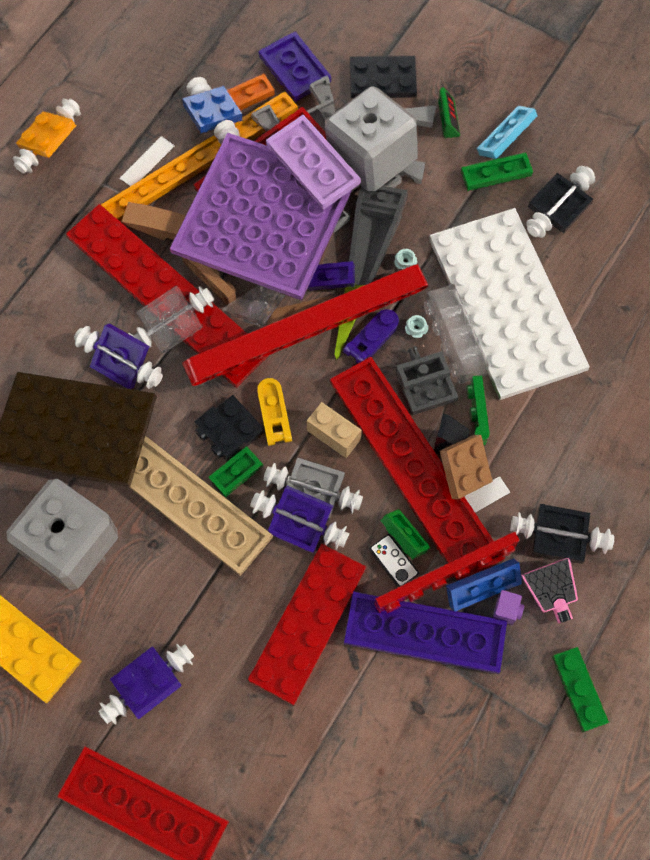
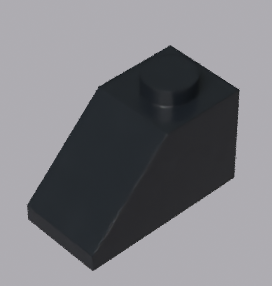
M443 413L433 449L434 452L440 455V450L468 438L470 430L451 416Z

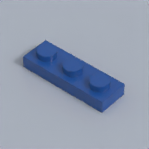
M513 558L447 585L450 608L455 612L499 594L501 590L506 591L522 584L519 562Z

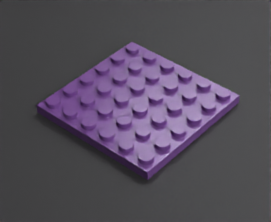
M227 132L170 247V251L172 254L302 300L351 191L323 210L268 146Z

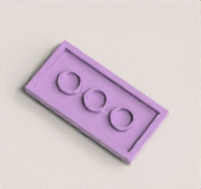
M304 115L266 140V144L323 210L361 184V178Z

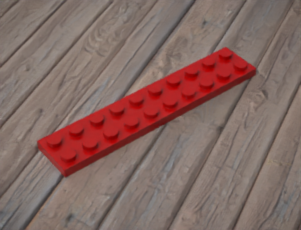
M98 204L66 233L67 238L161 322H164L191 304L189 300L190 292L195 295L199 293L198 289L101 204ZM213 304V307L209 305L204 306V313L192 308L166 325L197 354L248 334L215 304ZM267 357L222 376L237 388Z
M369 357L331 378V386L357 426L362 430L361 432L445 562L448 564L494 542L466 498H451L442 462L373 358ZM500 554L492 558L493 562L483 568H479L477 565L469 569L470 573L457 580L459 581L496 566L506 558Z

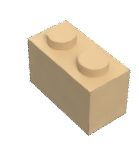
M322 402L307 419V431L345 458L349 456L361 440L362 430Z

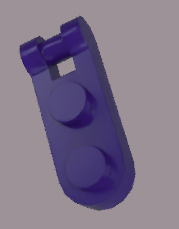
M390 309L378 312L363 330L345 346L343 353L348 357H354L357 364L372 357L397 330L399 324L398 315ZM362 346L365 351L361 352L358 348Z

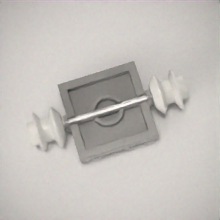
M297 458L291 476L288 475L286 466L279 470L276 468V463L272 467L268 466L264 474L263 480L267 481V487L273 483L277 485V490H280L286 484V486L288 485L333 505V508L335 502L339 500L340 510L342 511L345 507H349L351 514H353L354 509L359 511L363 496L359 495L360 490L355 494L351 493L349 486L343 489L342 493L340 492L345 472L301 458Z

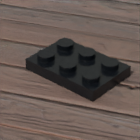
M350 56L351 98H355L369 87H377L390 98H417L415 56Z

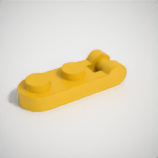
M266 378L259 383L257 392L267 444L272 446L275 445V442H292L282 387L277 380ZM282 426V431L273 433L272 427Z

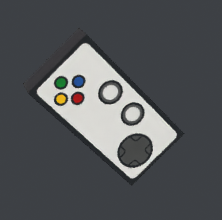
M387 534L369 547L370 553L397 588L411 582L420 575L419 571L390 534Z

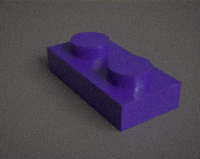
M354 262L318 264L308 290L355 287Z

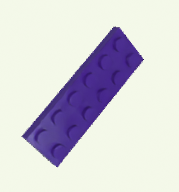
M353 592L344 645L495 674L500 673L507 627L506 620L458 611L454 612L453 610L405 601L400 603L401 606L390 613H386L385 610L379 613L374 604L375 598L379 596Z

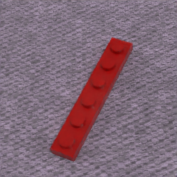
M514 531L375 598L374 604L379 613L384 610L386 613H390L401 606L400 603L407 599L412 602L421 598L424 595L423 591L430 588L433 591L442 588L447 584L446 580L454 576L456 579H460L470 573L469 569L477 565L479 568H483L493 562L492 558L500 554L502 557L512 554L516 551L515 547L520 540Z

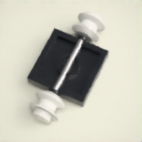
M579 166L576 169V173L570 175V181L556 173L528 204V207L535 212L533 219H529L526 222L527 230L532 236L543 238L546 235L545 231L551 230L552 225L562 233H565L592 204L593 198L584 192L589 189V185L595 182L592 169Z
M540 504L536 523H534L531 514L527 519L522 518L520 512H518L517 517L512 516L510 531H515L517 535L518 533H523L525 539H528L532 533L535 534L533 555L559 560L569 558L570 562L583 564L585 562L587 544H589L592 552L597 548H602L603 554H606L607 550H612L614 544V535H611L610 529H607L605 533H600L599 527H596L591 533H588L590 513Z

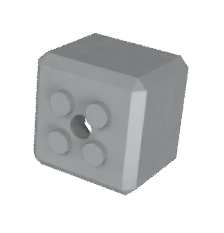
M377 87L367 88L325 120V132L328 143L361 178V184L359 185L367 191L378 190L418 158L417 119Z
M59 479L48 480L6 531L7 541L23 557L69 590L80 588L118 539V530L110 516ZM56 521H63L65 524L64 529L60 533L51 532V526Z

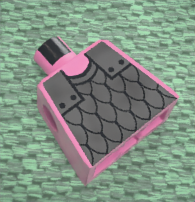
M569 558L521 574L522 580L543 613L553 610L558 623L573 618L568 604L577 601L578 596Z

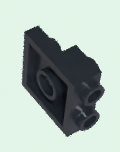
M234 395L230 396L216 409L213 406L194 421L196 426L194 431L202 441L207 440L212 445L210 449L219 459L223 457L226 462L265 432L262 425Z

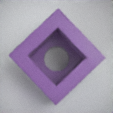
M501 590L492 618L506 620L508 625H513L516 619L520 620L524 610V605L520 604L522 596Z

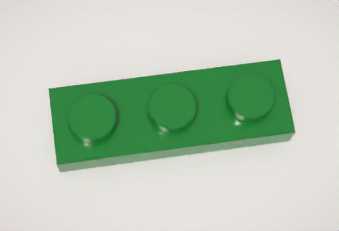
M526 152L461 167V175L467 191L530 177L533 174V169Z
M578 647L553 655V662L582 733L608 724V718Z

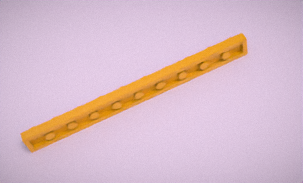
M284 91L242 117V121L234 124L239 130L240 137L252 141L266 132L252 119L251 115L253 112L270 105L281 122L297 111L298 106ZM215 135L211 136L101 205L121 222L128 202L149 205L210 167L221 147L218 138Z

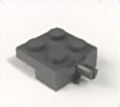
M416 346L413 349L412 347L409 348L407 351L412 361L397 365L395 374L411 414L416 415L458 401L457 392L450 378L451 372L443 352L440 351L421 358Z

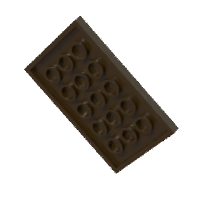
M17 372L0 420V465L130 487L157 396L152 392Z

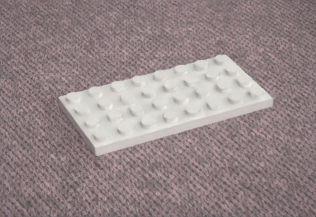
M515 208L430 235L429 241L499 400L588 371L590 366Z

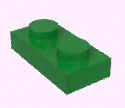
M246 446L208 478L226 498L263 467V463Z
M399 509L386 514L380 520L385 526L386 531L396 539L404 553L409 555L412 560L425 554L431 548Z

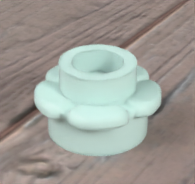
M402 249L395 255L396 260L394 264L398 269L403 270L417 264V258L410 249Z
M414 315L406 321L405 331L408 335H412L413 338H421L423 334L428 332L427 322L422 316Z

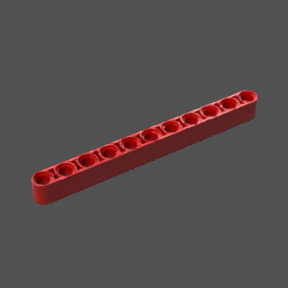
M419 264L412 265L190 357L182 362V365L191 385L197 386L417 294L429 285Z

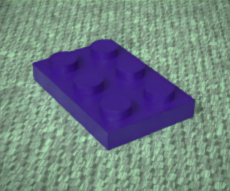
M295 31L259 51L261 60L294 102L312 93L309 89L311 83L325 76H328L331 82V75Z

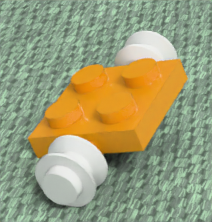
M62 99L63 107L57 106L55 108L57 115L42 111L35 118L31 126L22 133L16 142L20 148L21 156L20 158L17 156L13 157L14 166L22 173H32L31 165L38 166L39 164L37 155L50 158L76 127L73 115L80 116L79 105L72 99Z

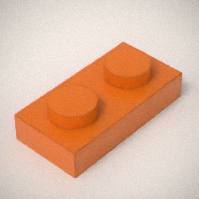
M265 74L227 90L240 111L275 95L274 88Z

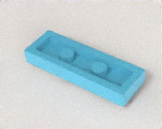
M517 106L477 148L479 155L497 159L537 117L536 110L534 108Z

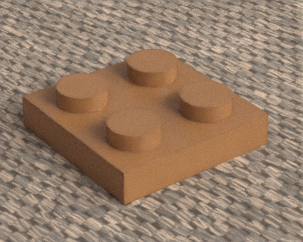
M472 435L440 450L452 499H460L493 482L481 435Z

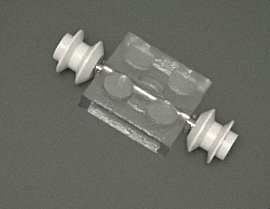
M175 286L137 311L146 330L137 327L135 335L128 334L150 347L152 345V338L160 352L165 353L203 328L194 310L196 309L198 312L204 313V306L209 305L213 307L212 301H214V297L207 288L203 290L199 286V293L195 295L190 292V301L187 302L179 287Z

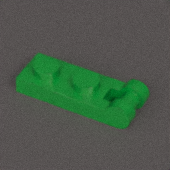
M479 375L472 376L466 391L467 398L472 400L469 416L470 422L475 424L474 435H481L483 445L485 446L490 431L483 377Z

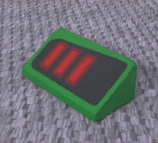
M441 87L438 96V106L443 137H459L460 130L455 100L444 87Z

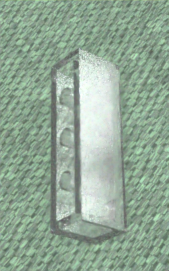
M455 284L427 292L424 308L427 315H431L434 321L432 322V327L435 335H439L441 338L443 355L445 357L448 356L450 360L449 368L454 378L457 377L459 384L471 381L472 376H486L490 366Z

